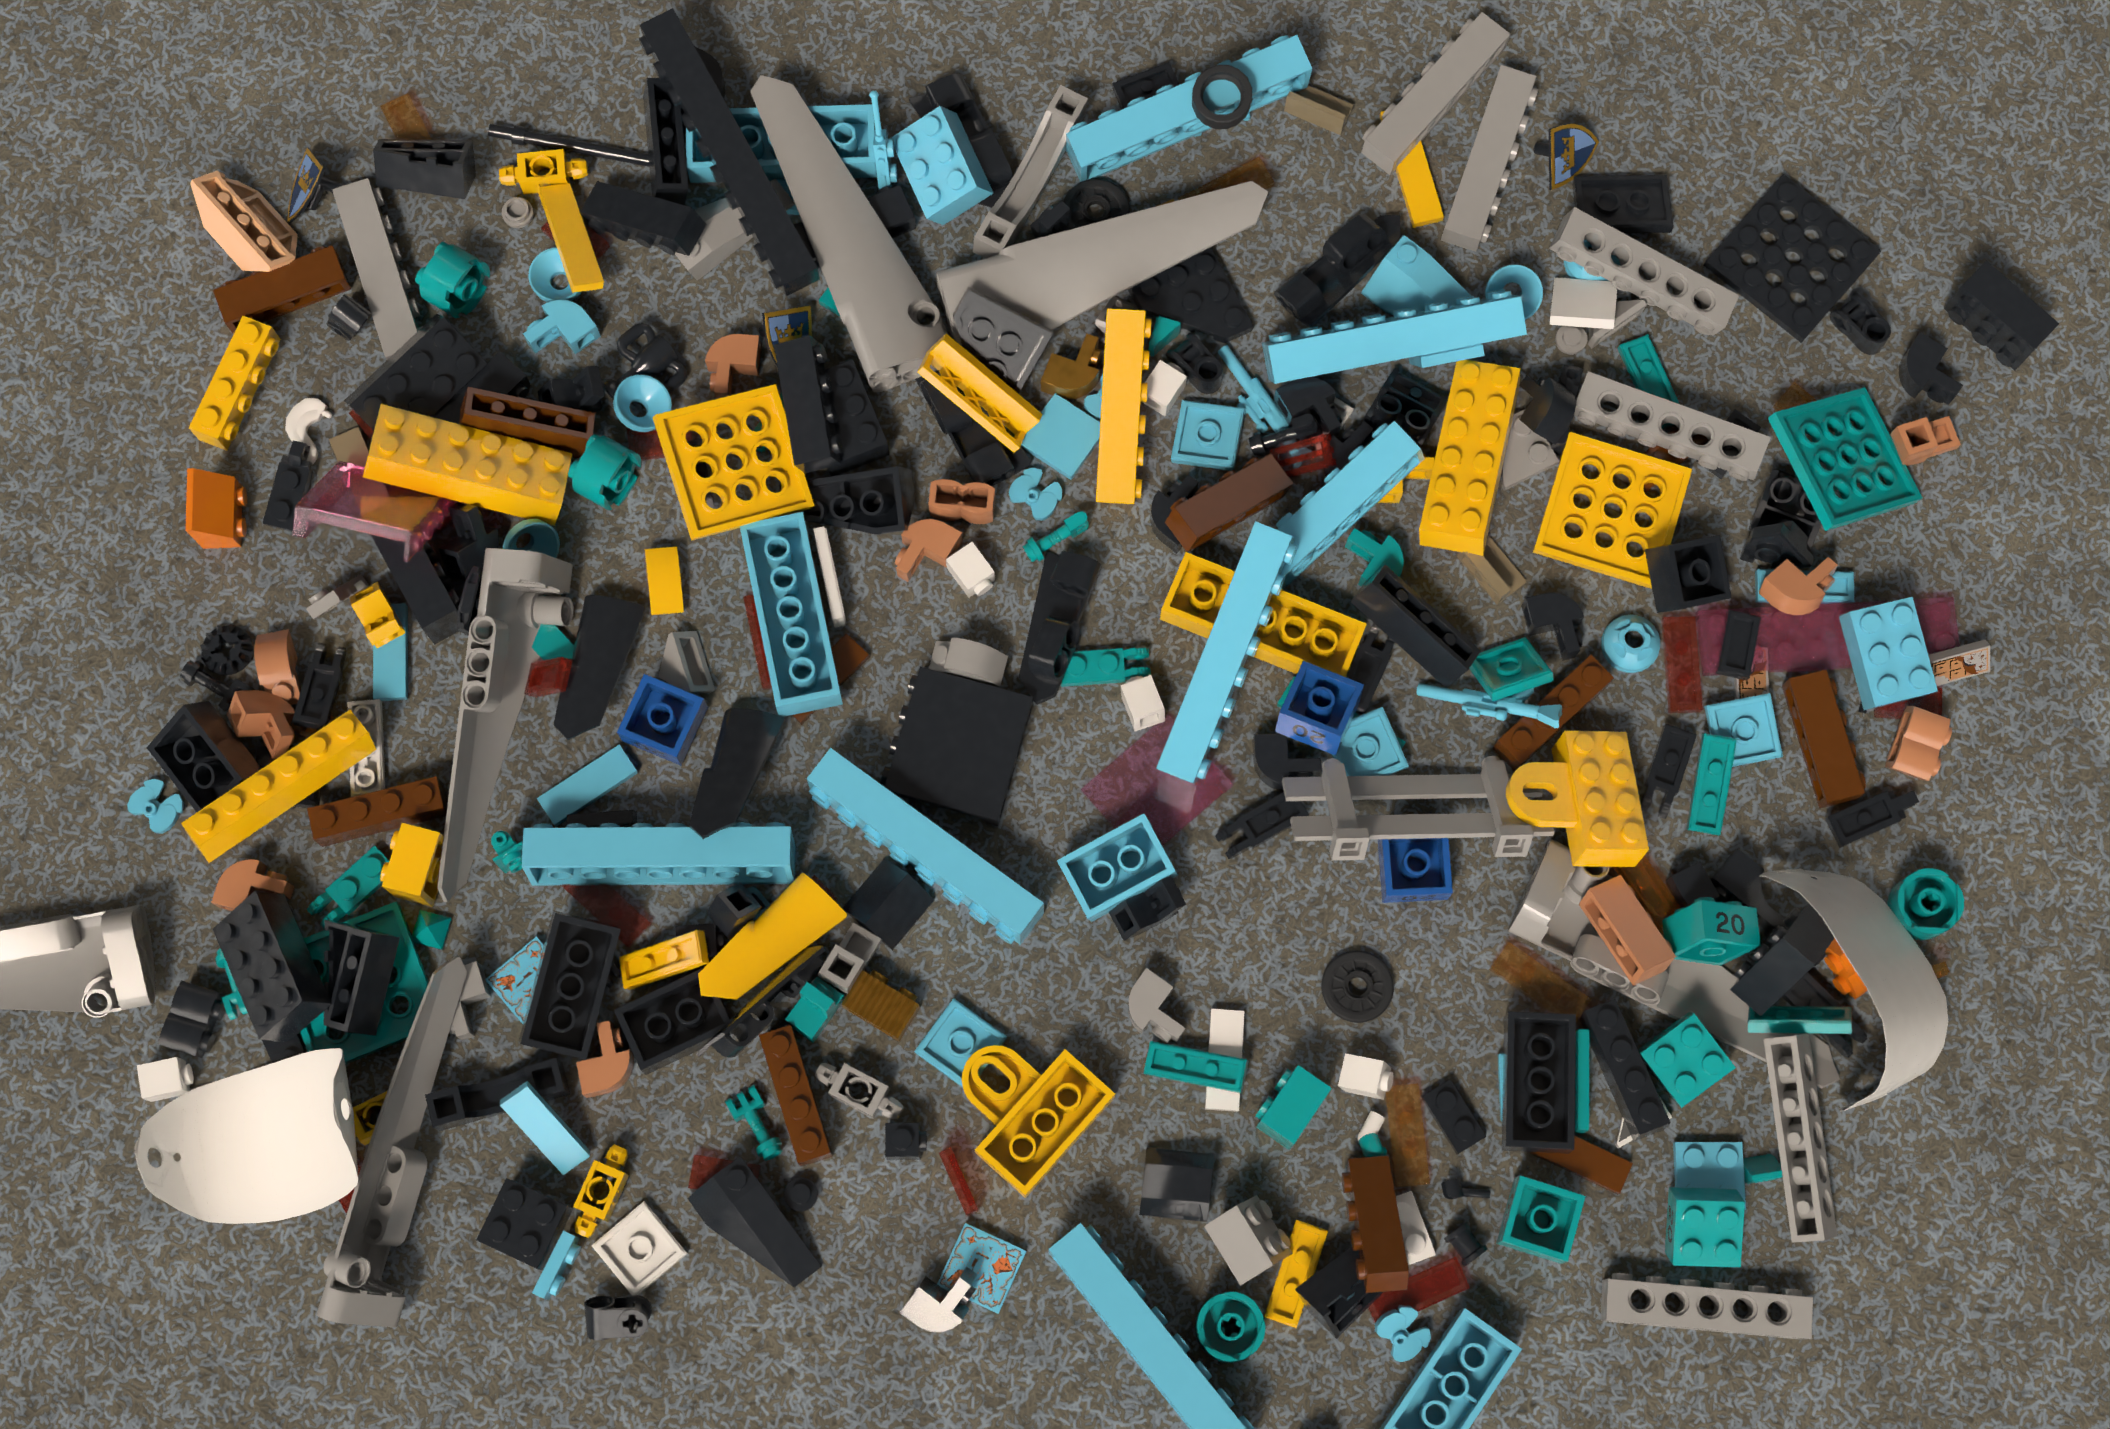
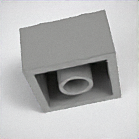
M1257 1195L1236 1205L1204 1226L1240 1286L1293 1254L1289 1248L1291 1246L1289 1238L1284 1231L1278 1230L1271 1219L1273 1215L1270 1207L1265 1201L1260 1200Z

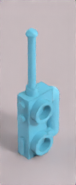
M873 90L869 96L872 100L875 124L873 149L880 190L884 187H891L893 182H897L898 174L897 164H891V157H894L895 154L893 138H888L887 129H881L878 105L879 93Z

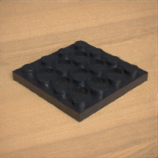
M1783 174L1705 261L1704 266L1802 343L1878 257L1881 250ZM1784 210L1792 212L1795 216V222H1783L1780 219L1779 212ZM1804 231H1816L1820 237L1819 242L1811 243L1807 241L1804 237ZM1764 232L1773 234L1776 243L1774 245L1764 244L1760 239V234ZM1831 249L1841 251L1844 255V261L1834 262L1830 259L1828 251ZM1786 252H1795L1800 257V263L1797 265L1789 264L1785 260L1784 254ZM1744 254H1750L1756 259L1757 264L1754 267H1746L1742 264L1740 257ZM1812 271L1822 273L1825 282L1823 284L1813 283L1809 278V273ZM1770 273L1776 274L1781 280V285L1777 287L1768 285L1765 281V275ZM1790 294H1801L1805 298V305L1795 306L1792 304Z

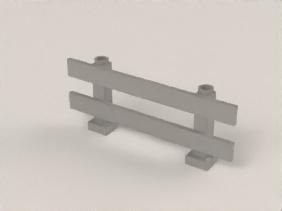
M1489 756L1482 760L1481 774L1347 776L1344 763H1341L1338 759L1331 758L1322 763L1323 772L1321 777L1282 778L1286 801H1327L1330 816L1291 817L1290 823L1294 841L1332 840L1329 849L1331 861L1364 860L1369 840L1495 837L1492 845L1494 857H1527L1533 836H1553L1555 831L1553 827L1529 825L1512 812L1506 799V785L1513 774H1507L1504 760H1500L1497 756ZM1523 789V793L1526 797H1542L1543 790ZM1487 798L1491 813L1356 815L1352 800Z

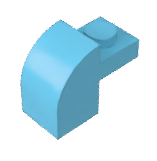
M554 300L542 305L546 318L532 322L528 326L527 331L523 333L527 344L534 353H537L561 336L574 354H577L601 337L596 324L585 310L578 304L567 300Z

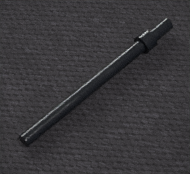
M490 124L488 129V136L511 140L512 144L526 146L527 143L553 149H564V151L649 167V157L645 153L531 132L526 127L516 125L514 128Z

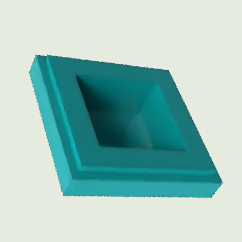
M420 910L412 934L413 942L443 950L452 918Z

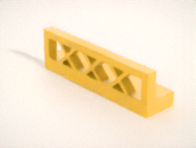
M947 333L926 352L917 373L1014 453L1021 447L1025 434L1042 417L1040 411ZM930 365L934 366L940 372L941 376L934 372L930 368ZM956 386L964 392L965 396L958 392ZM981 407H983L988 412L989 417L984 412H982ZM1005 427H1007L1011 432H1013L1015 436L1012 437L1008 432H1006Z

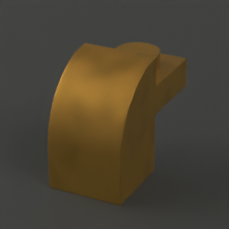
M1086 334L1076 361L1052 353L1041 378V391L1050 395L1056 393L1064 399H1077L1090 393L1099 381V370L1096 369L1102 354V350L1098 349L1099 337Z

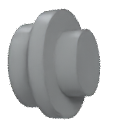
M511 198L502 208L503 220L512 228H523L533 219V208L524 198Z
M1562 326L1556 333L1555 342L1560 351L1565 354L1574 355L1580 353L1585 348L1587 334L1582 327Z

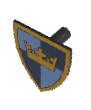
M1572 123L1558 125L1549 129V144L1537 142L1534 145L1533 151L1535 154L1549 157V190L1559 188L1572 181L1574 176H1577L1590 161L1599 143L1590 130Z
M308 147L292 187L287 223H291L298 218L306 207L316 210L324 190L333 193L332 189L344 186L340 182L323 177L326 168Z
M808 305L762 313L763 325L759 328V334L765 337L772 360L777 366L775 344L808 335L812 336L811 307Z

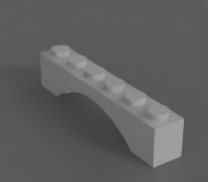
M1062 85L1059 86L1016 173L1001 197L987 213L974 236L973 253L983 258H989L998 255L1002 249L1013 245L1066 151V133L1070 132L1069 129L1072 126L1083 121L1086 115L1088 98Z

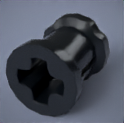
M1468 1221L1444 1238L1445 1242H1450L1461 1256L1463 1266L1468 1265L1488 1250L1487 1246L1481 1245L1469 1229L1471 1224Z

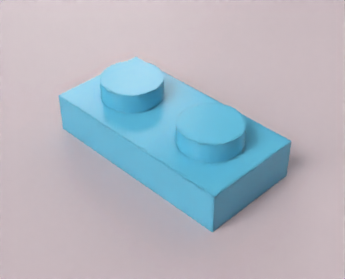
M566 1231L562 1232L532 1291L533 1294L546 1300H550L552 1295L557 1296L565 1282V1277L562 1274L567 1264L572 1265L580 1252L581 1246L577 1245L580 1238Z

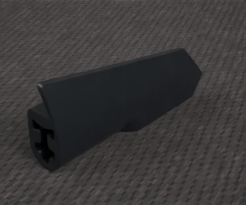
M954 73L929 83L925 87L926 94L909 97V102L920 118L939 106L957 113L994 193L978 204L992 208L1010 183L1013 173L993 130L987 127L961 73Z
M1364 214L1354 217L1325 242L1322 250L1323 256L1303 273L1298 272L1274 292L1278 302L1293 317L1303 324L1313 327L1379 264L1401 239V216L1380 215L1374 221Z
M938 370L934 371V372H936L939 376H941V375H940V372H939ZM921 376L915 379L942 432L945 435L949 434L973 482L994 486L1031 465V459L1021 447L1015 453L1012 452ZM956 386L958 392L965 396L964 392ZM981 407L982 412H984L989 417L988 412L983 407Z
M1062 551L1060 556L1047 552L1045 555L1018 677L1030 696L1033 697L1036 705L1056 697L1080 638L1079 621L1102 568L1098 561L1088 556Z
M587 595L585 597L572 659L569 658L566 663L553 724L567 740L600 726L645 615L646 608L643 605L600 595Z
M730 708L725 711L710 768L703 770L689 827L702 839L736 825L761 770L785 724L782 716L743 708Z
M822 946L809 947L796 955L696 1055L700 1057L711 1046L724 1057L731 1058L739 1055L772 1021L774 1011L770 1002L780 992L790 998L797 997L806 982L811 983L819 975L818 972L824 964L819 956L826 951L825 948ZM751 1013H754L755 1015H757V1017L759 1018V1020H756L755 1018H753V1016L751 1015ZM730 1033L733 1034V1035H735V1036L737 1037L738 1041H735L734 1039H732V1037L730 1036Z

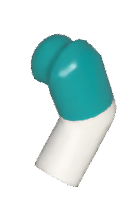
M1370 1111L1358 1134V1142L1365 1157L1387 1156V1150L1382 1146L1378 1137V1132L1385 1118L1374 1111Z

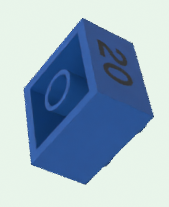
M1303 661L1279 712L1275 732L1336 756L1359 705L1364 684Z
M644 674L617 734L623 742L681 766L708 706L704 698Z
M1448 838L1377 839L1382 903L1449 899L1453 889Z

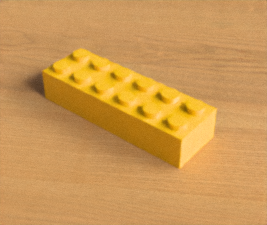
M1471 360L1456 362L1419 527L1420 545L1484 555L1520 388V368Z
M381 404L363 478L525 519L536 518L555 526L563 503L572 453Z
M1185 552L1161 609L1160 620L1208 639L1235 571ZM1281 590L1279 596L1273 594L1268 605L1273 608L1267 626L1260 625L1256 637L1260 638L1261 641L1254 657L1295 674L1298 673L1302 662L1305 661L1346 677L1367 623Z

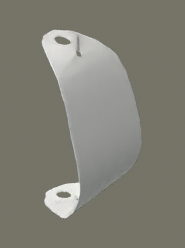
M1787 869L1762 873L1760 877H1767L1800 893L1823 918L1866 986L1883 1022L1886 1058L1885 1070L1880 1084L1873 1094L1858 1102L1839 1108L1841 1109L1840 1111L1879 1099L1928 1071L1935 1064L1945 1044L1948 1026L1946 996L1931 964L1884 900L1864 883L1854 878L1831 872Z
M331 1048L302 1053L194 1088L165 1105L146 1121L135 1144L138 1170L146 1188L154 1196L181 1212L206 1222L227 1224L262 1223L288 1219L322 1209L348 1195L357 1186L359 1179L354 1112L343 1050L341 1048ZM150 1148H156L161 1154L162 1163L158 1168L151 1166L147 1156ZM175 1153H179L181 1156L178 1162L173 1158Z

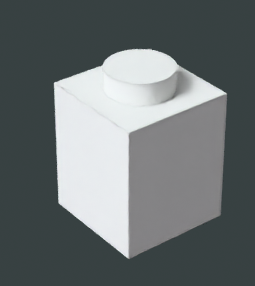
M1160 360L1145 381V383H1148L1147 402L1142 403L1166 416L1186 387L1187 376L1184 375V371L1174 363L1166 364Z
M970 542L946 559L947 569L968 598L974 594L981 596L992 588V582L995 581V572L973 542Z
M1151 675L1146 677L1136 676L1127 680L1125 684L1120 685L1122 700L1134 731L1165 722V709Z
M1345 1053L1338 1086L1348 1093L1384 1100L1386 1091L1389 1092L1392 1087L1393 1072H1390L1391 1067L1384 1061Z
M178 1057L137 1065L141 1097L150 1102L183 1095L190 1091L189 1084L194 1082L190 1064H186L185 1060Z

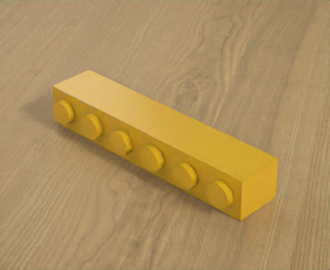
M1107 308L1096 502L1134 504L1135 498H1141L1142 479H1136V466H1143L1144 447H1138V434H1145L1146 415H1140V402H1147L1148 383H1141L1142 370H1148L1149 351L1143 350L1144 338H1150L1151 319L1145 318V310Z
M348 710L181 824L208 863H210L377 749L369 732L354 713Z

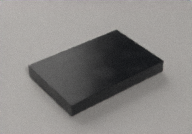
M1667 175L1574 176L1572 185L1574 204L1577 209L1622 233H1672L1673 219Z

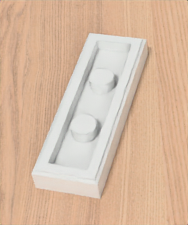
M824 526L813 528L834 628L845 626L847 622L827 529Z
M1211 1009L1208 1052L1242 1059L1244 1011ZM1206 1087L1205 1110L1239 1111L1240 1093Z

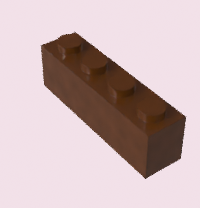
M332 245L329 247H317L310 254L295 258L290 264L270 272L254 271L249 277L241 280L227 281L221 287L214 289L213 292L223 320L232 334H234L242 316L263 323L351 290V286L340 257Z
M467 387L460 409L459 424L572 453L573 458L580 459L586 450L585 447L588 439L593 435L595 413Z
M1272 454L1262 459L1258 457L1251 459L1242 467L1241 471L1237 473L1234 470L1229 471L1219 479V483L1214 486L1208 483L1201 487L1194 494V497L1190 499L1183 497L1170 507L1172 512L1165 523L1186 552L1193 550L1262 511L1286 495L1293 482Z
M1590 655L1536 705H1562L1559 728H1554L1538 719L1523 717L1496 742L1493 750L1516 771L1604 691L1614 677Z
M1827 669L1789 678L1782 685V689L1819 809L1857 800L1865 794L1866 781L1863 772L1857 769L1854 760L1856 758L1855 745L1851 739L1848 740L1845 731L1847 726L1845 713L1841 708H1838L1836 702L1837 687L1833 678H1829Z
M435 776L307 808L313 840L320 846L325 847L401 827L402 823L412 825L444 817L447 814L448 801L444 784Z
M788 1025L760 1034L759 1038L798 1164L802 1167L833 1157L793 1027Z
M1376 1156L1348 1159L1347 1172L1342 1173V1188L1344 1193H1349L1350 1201H1346L1348 1221H1354L1355 1230H1351L1353 1251L1359 1250L1360 1259H1356L1358 1280H1364L1366 1293L1407 1290L1409 1268L1389 1157Z

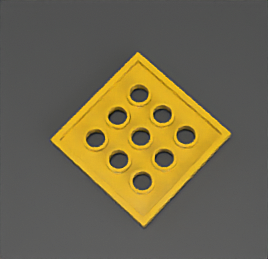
M776 384L653 416L691 541L737 529L740 526L760 520L804 511L815 506L804 472L794 466L786 414ZM748 416H756L761 420V431L755 432L748 428L746 424ZM724 423L731 428L732 437L730 439H722L718 436L716 432L718 424ZM689 431L697 432L702 438L701 446H690L686 441V433ZM757 447H767L772 454L771 461L763 462L759 460L756 455ZM729 454L739 456L742 461L741 469L733 470L729 468L726 463V456ZM698 462H706L710 465L712 469L710 477L703 478L697 474L695 467ZM767 477L779 479L781 482L780 492L774 493L768 490L766 487ZM743 484L750 488L752 493L750 500L744 501L738 498L736 495L737 485ZM713 492L720 496L722 502L720 508L713 509L707 505L705 501L707 493Z
M1569 432L1533 553L1652 589L1645 549L1671 544L1692 469ZM1585 465L1595 466L1599 471V477L1596 479L1586 478L1582 473V467ZM1616 474L1625 475L1629 479V487L1625 489L1616 487L1613 483V476ZM1647 483L1657 485L1660 489V496L1657 498L1648 497L1644 493V485ZM1577 494L1586 495L1590 500V506L1585 509L1578 508L1573 502V497ZM1608 503L1618 505L1621 515L1618 518L1608 517L1604 512V506ZM1641 512L1648 514L1652 520L1651 526L1643 528L1637 525L1635 515ZM1569 523L1577 524L1581 529V536L1578 538L1568 537L1564 531L1565 525ZM1603 532L1610 535L1612 545L1608 548L1600 547L1595 540L1596 534ZM1630 542L1639 543L1643 548V555L1640 557L1630 556L1626 550V545Z

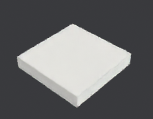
M1554 277L1550 325L1614 329L1617 288L1610 281Z
M645 1201L591 1245L632 1296L640 1295L688 1254Z

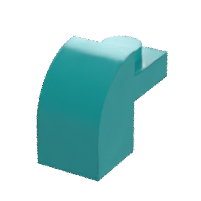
M1354 528L1346 541L1345 548L1369 562V565L1361 575L1358 585L1362 587L1384 565L1400 577L1404 558L1396 540L1388 535L1381 545L1378 543V539L1370 532L1365 530L1360 532Z
M816 977L812 984L806 982L799 992L800 1000L785 1018L787 1025H791L794 1030L812 1043L816 1041L832 1019L844 998V995L819 977Z

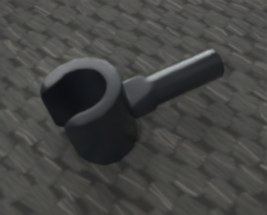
M1460 1178L1441 1183L1443 1195L1446 1199L1461 1197L1490 1198V1190L1462 1189Z

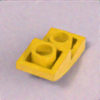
M677 546L644 549L651 615L684 612Z

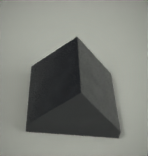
M883 859L842 909L866 930L881 938L882 943L893 951L935 900L907 872Z

